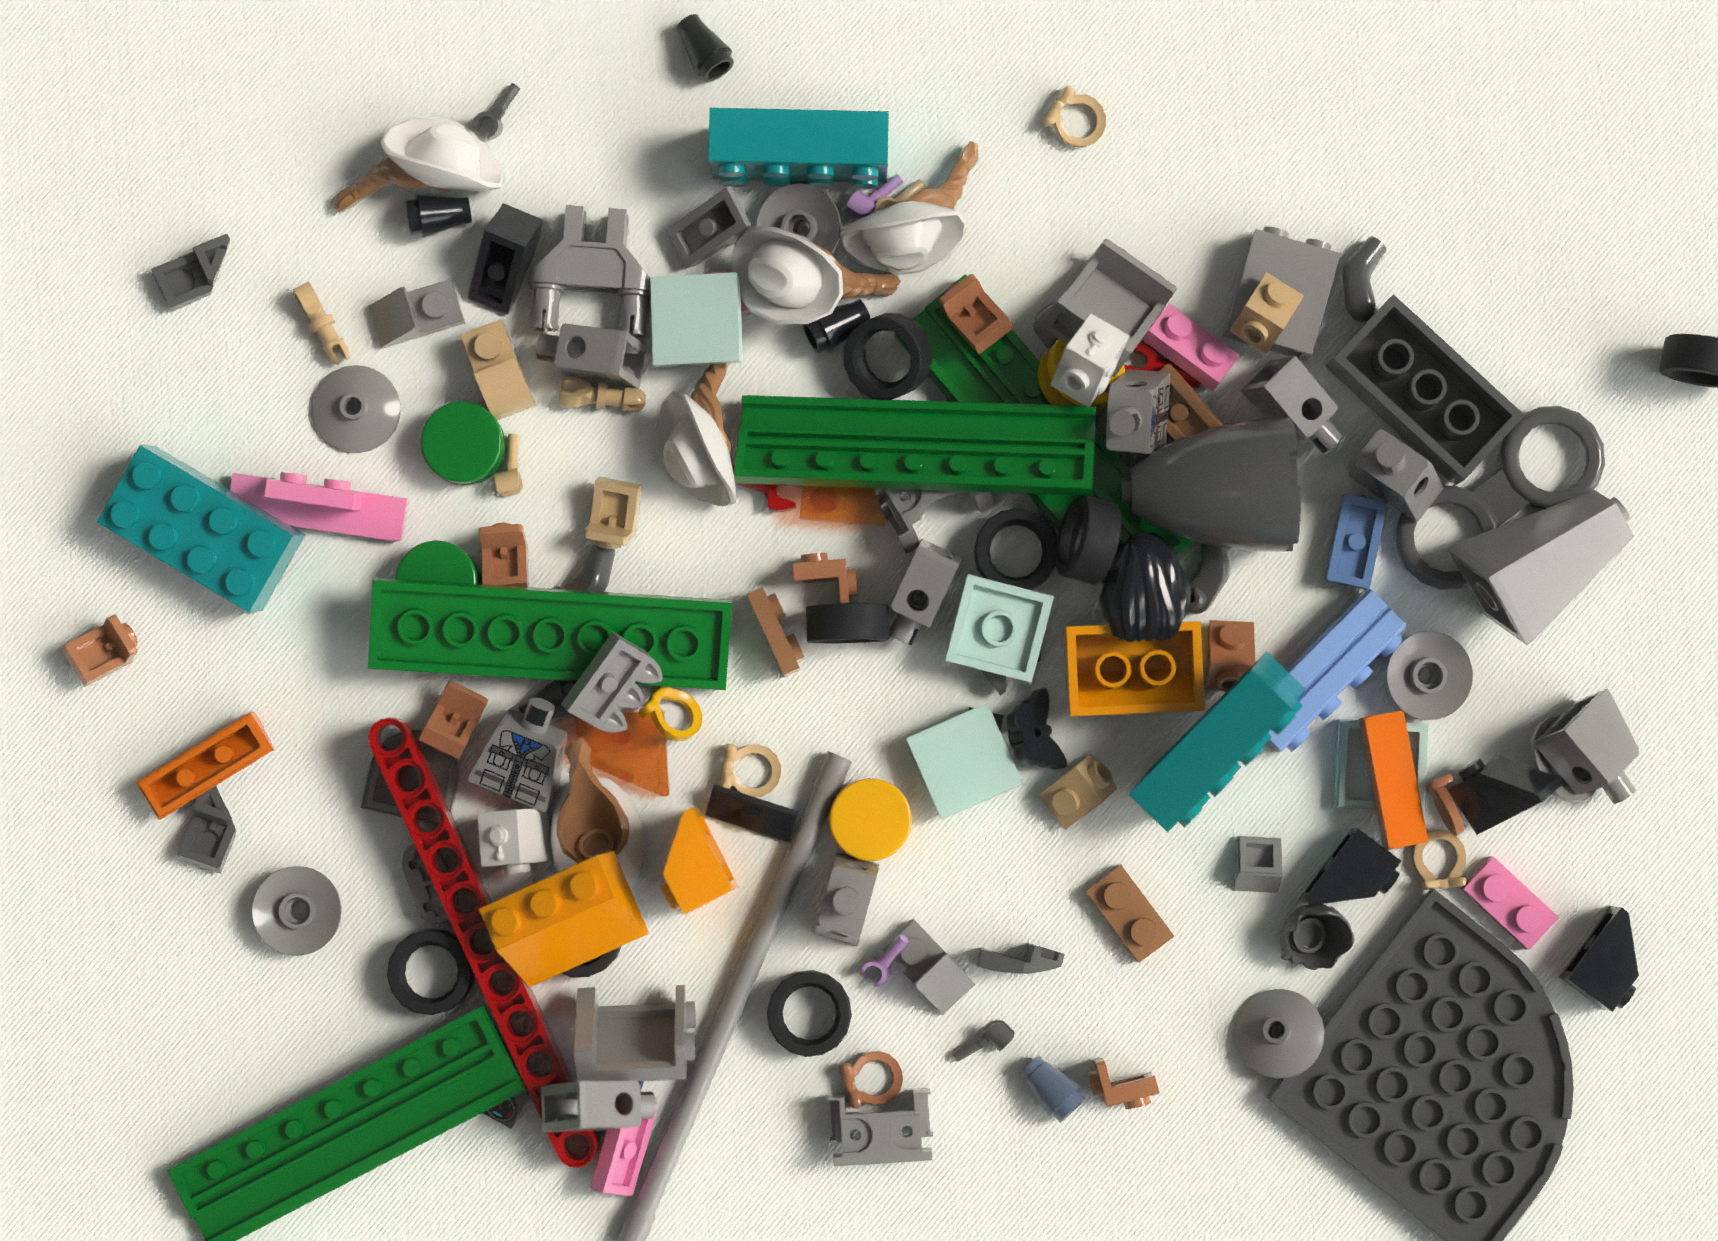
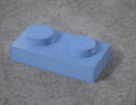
M1349 494L1341 496L1324 577L1325 582L1362 590L1370 588L1388 503Z

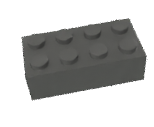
M1394 294L1325 366L1420 455L1428 459L1433 467L1453 485L1464 481L1525 416Z

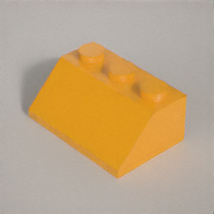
M1201 621L1182 622L1179 631L1170 640L1159 641L1154 639L1150 642L1145 640L1140 642L1119 640L1118 637L1112 636L1110 625L1067 626L1063 629L1064 668L1070 716L1205 711Z
M691 807L683 811L663 872L667 883L660 887L670 908L675 910L680 907L683 915L739 886L700 809Z
M614 851L591 857L479 909L496 951L529 987L650 934Z

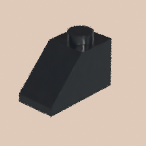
M503 203L484 229L468 299L506 315L509 314L535 255L543 219Z
M1500 756L1486 764L1479 758L1458 771L1462 779L1449 788L1448 792L1476 835L1543 802L1563 784L1557 776Z
M1351 828L1299 899L1305 904L1318 905L1375 897L1379 891L1385 894L1400 875L1395 869L1401 860L1359 828Z
M1610 906L1559 976V978L1598 1007L1611 1012L1616 1007L1619 1009L1623 1008L1629 1002L1636 990L1633 983L1639 976L1629 912L1622 907Z

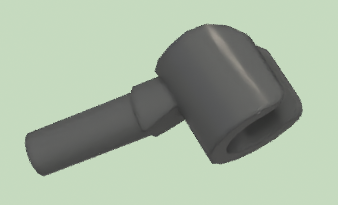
M511 83L497 105L490 112H481L475 116L473 129L478 131L483 122L491 118L494 122V127L487 138H498L503 131L501 119L520 91V88L516 84Z
M995 1020L975 1040L952 1052L953 1056L959 1062L985 1047L989 1042L1000 1052L1012 1041L1015 1032L1004 1021Z

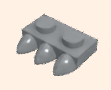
M612 632L561 704L567 712L599 730L612 733L625 731L627 729V722L623 713L617 707L637 708L644 706L643 692L635 682L651 684L662 681L661 668L645 650Z

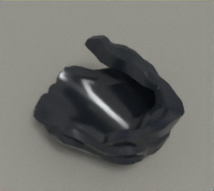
M1155 532L1137 533L1130 536L1124 543L1118 544L1115 557L1107 572L1099 597L1102 616L1109 623L1112 636L1127 642H1140L1142 640L1150 642L1154 639L1159 641L1170 640L1176 635L1189 609L1191 599L1190 584L1179 562V554Z

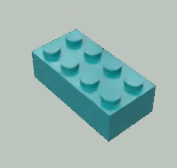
M710 108L708 162L712 179H720L721 185L732 187L745 186L747 180H764V185L768 187H784L790 185V181H808V185L816 188L834 187V182H852V187L856 189L878 188V183L887 182L889 111Z
M150 445L139 446L97 520V523L249 613L263 611L306 534L231 492L230 489L164 450Z
M1266 651L1144 774L1128 795L1166 832H1169L1178 822L1185 828L1201 812L1202 807L1211 798L1207 793L1210 792L1216 797L1233 780V776L1241 768L1238 762L1241 761L1247 766L1265 748L1264 745L1272 737L1268 733L1270 730L1278 735L1296 717L1295 714L1303 706L1298 699L1306 688Z

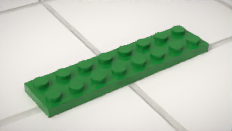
M374 577L372 580L368 669L578 681L612 632H615L645 650L661 668L662 681L651 684L636 681V685L726 690L732 600Z

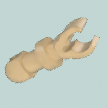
M309 281L293 289V294L298 304L311 322L308 328L312 334L319 336L324 345L323 350L333 364H339L333 352L336 348H339L345 359L348 360L350 356L349 350L344 340L339 338L333 327L335 320L331 314L326 315Z
M577 377L561 378L559 404L563 407L578 408L591 403L596 404V409L605 410L606 405L623 407V411L639 412L646 405V395L639 388L625 387V390L608 388V383L600 382L597 387Z

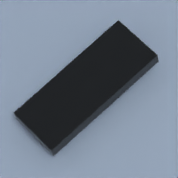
M714 784L705 816L790 842L799 811Z

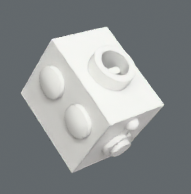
M1091 313L1066 346L1050 385L1089 408L1097 395L1102 394L1107 388L1110 377L1114 373L1130 336Z
M537 809L477 813L481 867L503 865L504 874L531 872L530 863L551 861L548 810L546 813Z

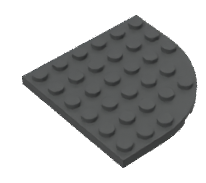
M1432 888L1429 889L1324 1023V1044L1314 1064L1297 1076L1280 1079L1266 1098L1443 1240L1503 1241L1549 1180L1564 1147L1562 1143L1568 1119H1571L1574 1091L1572 1061L1568 1041L1561 1020L1554 1011L1549 998L1543 990V986L1525 963L1506 945Z

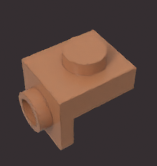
M970 274L962 281L951 285L938 300L950 324L978 354H981L1014 328L1006 314L984 292L974 274Z
M502 522L492 526L480 527L478 529V537L482 548V584L529 587L528 545L523 526L521 524Z
M810 553L801 555L800 563H792L795 584L839 580L841 603H849V595H858L855 568L846 569V558L828 560L827 553Z
M116 614L106 618L102 626L65 644L62 652L83 686L86 687L130 664L138 652L136 648L138 641L132 628L125 622L121 623Z
M1209 621V667L1206 676V687L1226 692L1255 663L1254 622Z
M449 681L419 740L432 746L438 752L460 759L487 705L488 699L458 683Z
M1103 1058L1094 1059L1095 1070L1088 1072L1094 1098L1103 1097L1107 1107L1124 1103L1125 1109L1138 1108L1150 1104V1096L1160 1094L1156 1077L1151 1072L1110 1083L1106 1063Z

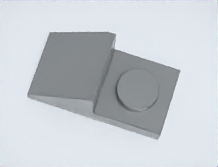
M729 186L666 230L685 268L697 266L724 246L736 243L737 238L751 224L733 188Z
M452 279L413 291L400 287L368 306L382 349L466 323Z
M914 919L882 951L885 953L900 935L907 937L909 943L894 958L893 963L944 1015L975 983Z

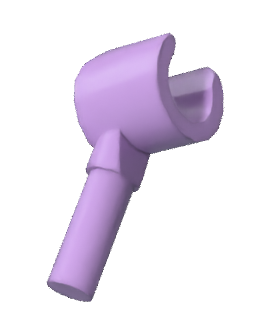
M898 174L895 175L879 189L875 190L870 197L859 189L856 190L847 202L846 212L857 220L872 214L879 198L886 197L903 184L902 178Z
M900 935L880 957L869 958L862 966L860 975L862 976L868 967L876 966L881 970L882 977L873 986L878 987L882 985L888 976V967L909 943L907 937Z

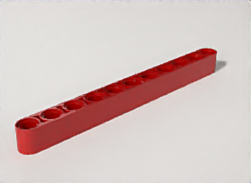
M400 718L380 719L373 724L369 731L368 740L370 748L542 1121L541 1086L574 1082L532 988L496 951V948L492 952L485 953L479 951L474 946L473 937L476 930L487 929L479 909L491 904L492 901L413 729L406 721ZM388 725L398 727L402 733V743L393 751L385 748L380 739L381 732ZM408 765L417 768L421 775L420 785L414 791L404 789L399 781L401 770ZM425 806L432 807L439 813V825L432 832L422 829L418 823V813ZM442 847H449L458 855V865L452 872L441 870L436 863V854ZM460 888H469L475 893L477 906L474 911L463 912L455 905L454 897ZM506 970L512 974L515 985L511 992L500 993L493 987L492 975L495 971ZM515 1011L529 1013L534 1023L532 1031L525 1034L516 1032L510 1023L512 1013ZM539 1051L549 1055L552 1060V1070L546 1074L534 1072L529 1065V1056L532 1053ZM597 1131L547 1132L557 1156L562 1163L569 1167L579 1168L586 1166L592 1161L599 1147L600 1140ZM572 1134H582L588 1139L590 1150L583 1155H574L567 1148L566 1138Z

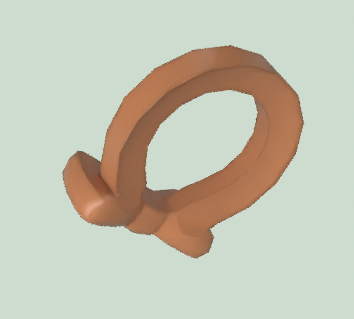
M1447 774L1434 779L1426 786V792L1432 796L1439 815L1452 835L1457 836L1463 833L1465 828L1460 813L1445 786L1453 781L1452 775Z
M881 1051L867 1052L859 1056L851 1065L845 1062L839 1065V1071L844 1081V1089L847 1091L849 1106L853 1109H858L862 1103L871 1105L885 1104L893 1100L901 1089L903 1083L902 1069L898 1061L890 1054ZM873 1060L884 1062L892 1072L891 1086L885 1093L876 1096L864 1091H858L854 1080L863 1066Z

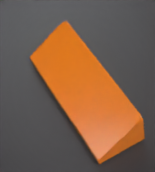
M1404 711L1359 718L1383 847L1390 850L1428 842Z
M249 712L140 779L136 784L157 818L161 820L275 749L256 712Z

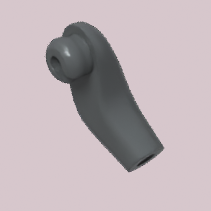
M1370 236L1345 262L1342 271L1346 310L1358 322H1366L1374 314L1376 303L1370 279L1378 262L1387 251L1386 246L1373 236Z
M1200 543L1202 562L1198 574L1190 583L1191 599L1188 609L1189 613L1200 614L1205 612L1226 584L1231 570L1226 548Z
M593 545L580 573L564 587L560 588L556 585L551 589L604 592L609 583L615 549Z

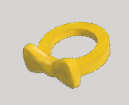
M658 686L655 692L650 695L648 701L638 711L639 716L642 718L650 714L659 732L674 741L680 742L690 739L700 730L702 725V712L696 700L685 691L672 687ZM661 699L678 702L687 709L690 715V725L687 730H675L666 723L659 706Z

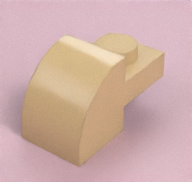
M502 319L460 335L486 405L497 421L536 406L524 371L518 361Z

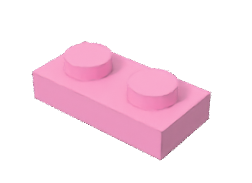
M1170 303L1142 339L1212 392L1240 356Z
M1490 856L1467 880L1466 886L1460 888L1526 950H1530L1559 919L1551 909L1494 856Z
M657 1109L653 1118L641 1119L640 1127L606 1131L590 1188L602 1193L633 1196Z

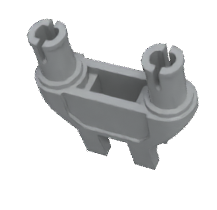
M566 205L563 240L533 268L528 276L527 284L534 291L530 329L543 331L546 313L545 328L549 332L558 331L560 293H564L565 290L617 293L618 296L622 297L619 330L627 331L631 334L632 320L634 319L633 334L635 338L646 337L648 299H651L650 277L627 249L629 223L627 210L609 208L606 243L586 242L587 213L584 211V206Z

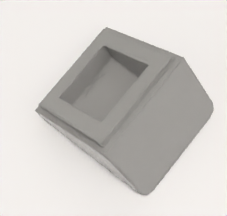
M1237 836L1234 889L1251 892H1278L1282 880L1281 838Z

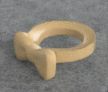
M1067 85L1052 103L1051 109L1042 120V124L1046 127L1053 125L1058 137L1065 144L1072 147H1086L1095 143L1103 135L1106 128V114L1102 105L1095 98L1085 94H1073V87ZM1066 104H1082L1091 109L1095 116V127L1088 137L1076 138L1066 130L1063 118L1060 115L1062 108Z
M733 743L725 745L719 786L728 789L732 787L740 793L753 797H762L770 793L778 785L781 777V764L777 755L770 748L760 744L746 745L738 749ZM751 753L763 755L771 766L769 780L758 788L745 786L733 774L734 762Z
M1435 830L1427 833L1428 842L1414 845L1412 851L1413 865L1423 879L1418 884L1420 890L1432 888L1444 890L1448 887L1466 886V878L1461 877L1466 865V851L1463 843L1457 836L1452 835L1448 831ZM1432 840H1445L1455 849L1456 862L1447 878L1436 879L1433 873L1424 865L1422 858L1423 850Z

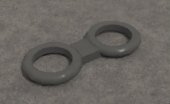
M1562 406L1537 407L1525 413V416L1504 437L1500 449V470L1472 491L1456 485L1443 486L1444 489L1430 507L1446 503L1464 507L1475 517L1482 534L1499 527L1528 504L1546 509L1594 490L1600 482L1605 467L1604 444L1595 426L1579 412ZM1557 424L1569 428L1579 437L1585 448L1586 465L1583 474L1572 487L1564 491L1549 492L1537 488L1526 479L1520 467L1519 450L1523 439L1532 429L1540 425ZM1401 512L1395 529L1397 553L1405 569L1421 583L1441 590L1461 589L1468 586L1460 571L1444 572L1432 568L1420 557L1414 540V530L1417 523Z

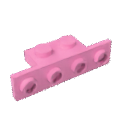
M281 472L280 480L232 473L231 492L289 526L395 542L402 540L408 498L350 490L351 482L325 478L324 486L306 484L307 475Z

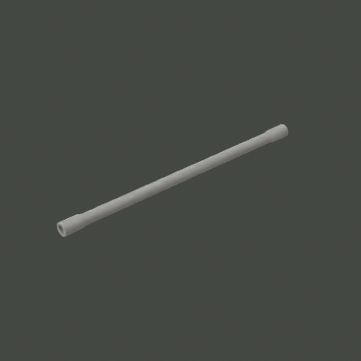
M829 751L827 752L814 782L813 793L638 1198L629 1210L617 1241H646L655 1220V1212L828 811L832 802L839 794L852 764V761Z

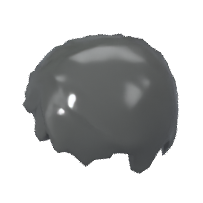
M1325 904L1301 906L1295 909L1284 922L1280 942L1282 949L1281 959L1289 960L1293 966L1302 963L1307 969L1311 970L1332 968L1341 955L1348 952L1353 946L1355 937L1351 925L1332 906Z

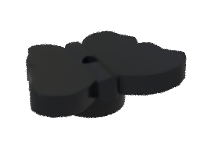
M1041 688L1033 691L1029 698L1023 700L1020 705L1015 706L1007 715L1006 724L1008 726L1009 742L1014 749L1016 758L1020 762L1031 766L1049 767L1053 770L1064 769L1068 766L1067 759L1058 744L1049 736L1052 733V728L1046 724L1050 705L1049 693L1046 688Z

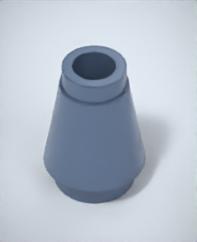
M1037 1056L1020 1073L1049 1118L1054 1116L1060 1123L1086 1099L1079 1091L1081 1086L1044 1061L1040 1056Z

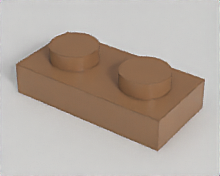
M1171 364L1165 365L1159 371L1170 373L1167 432L1175 441L1203 430L1224 425Z
M763 587L746 594L784 677L801 670L797 660L805 656L794 633L785 636L778 620L785 618L786 615L776 594L767 596Z
M1119 864L1085 890L1088 897L1138 963L1174 937L1173 933L1122 865Z

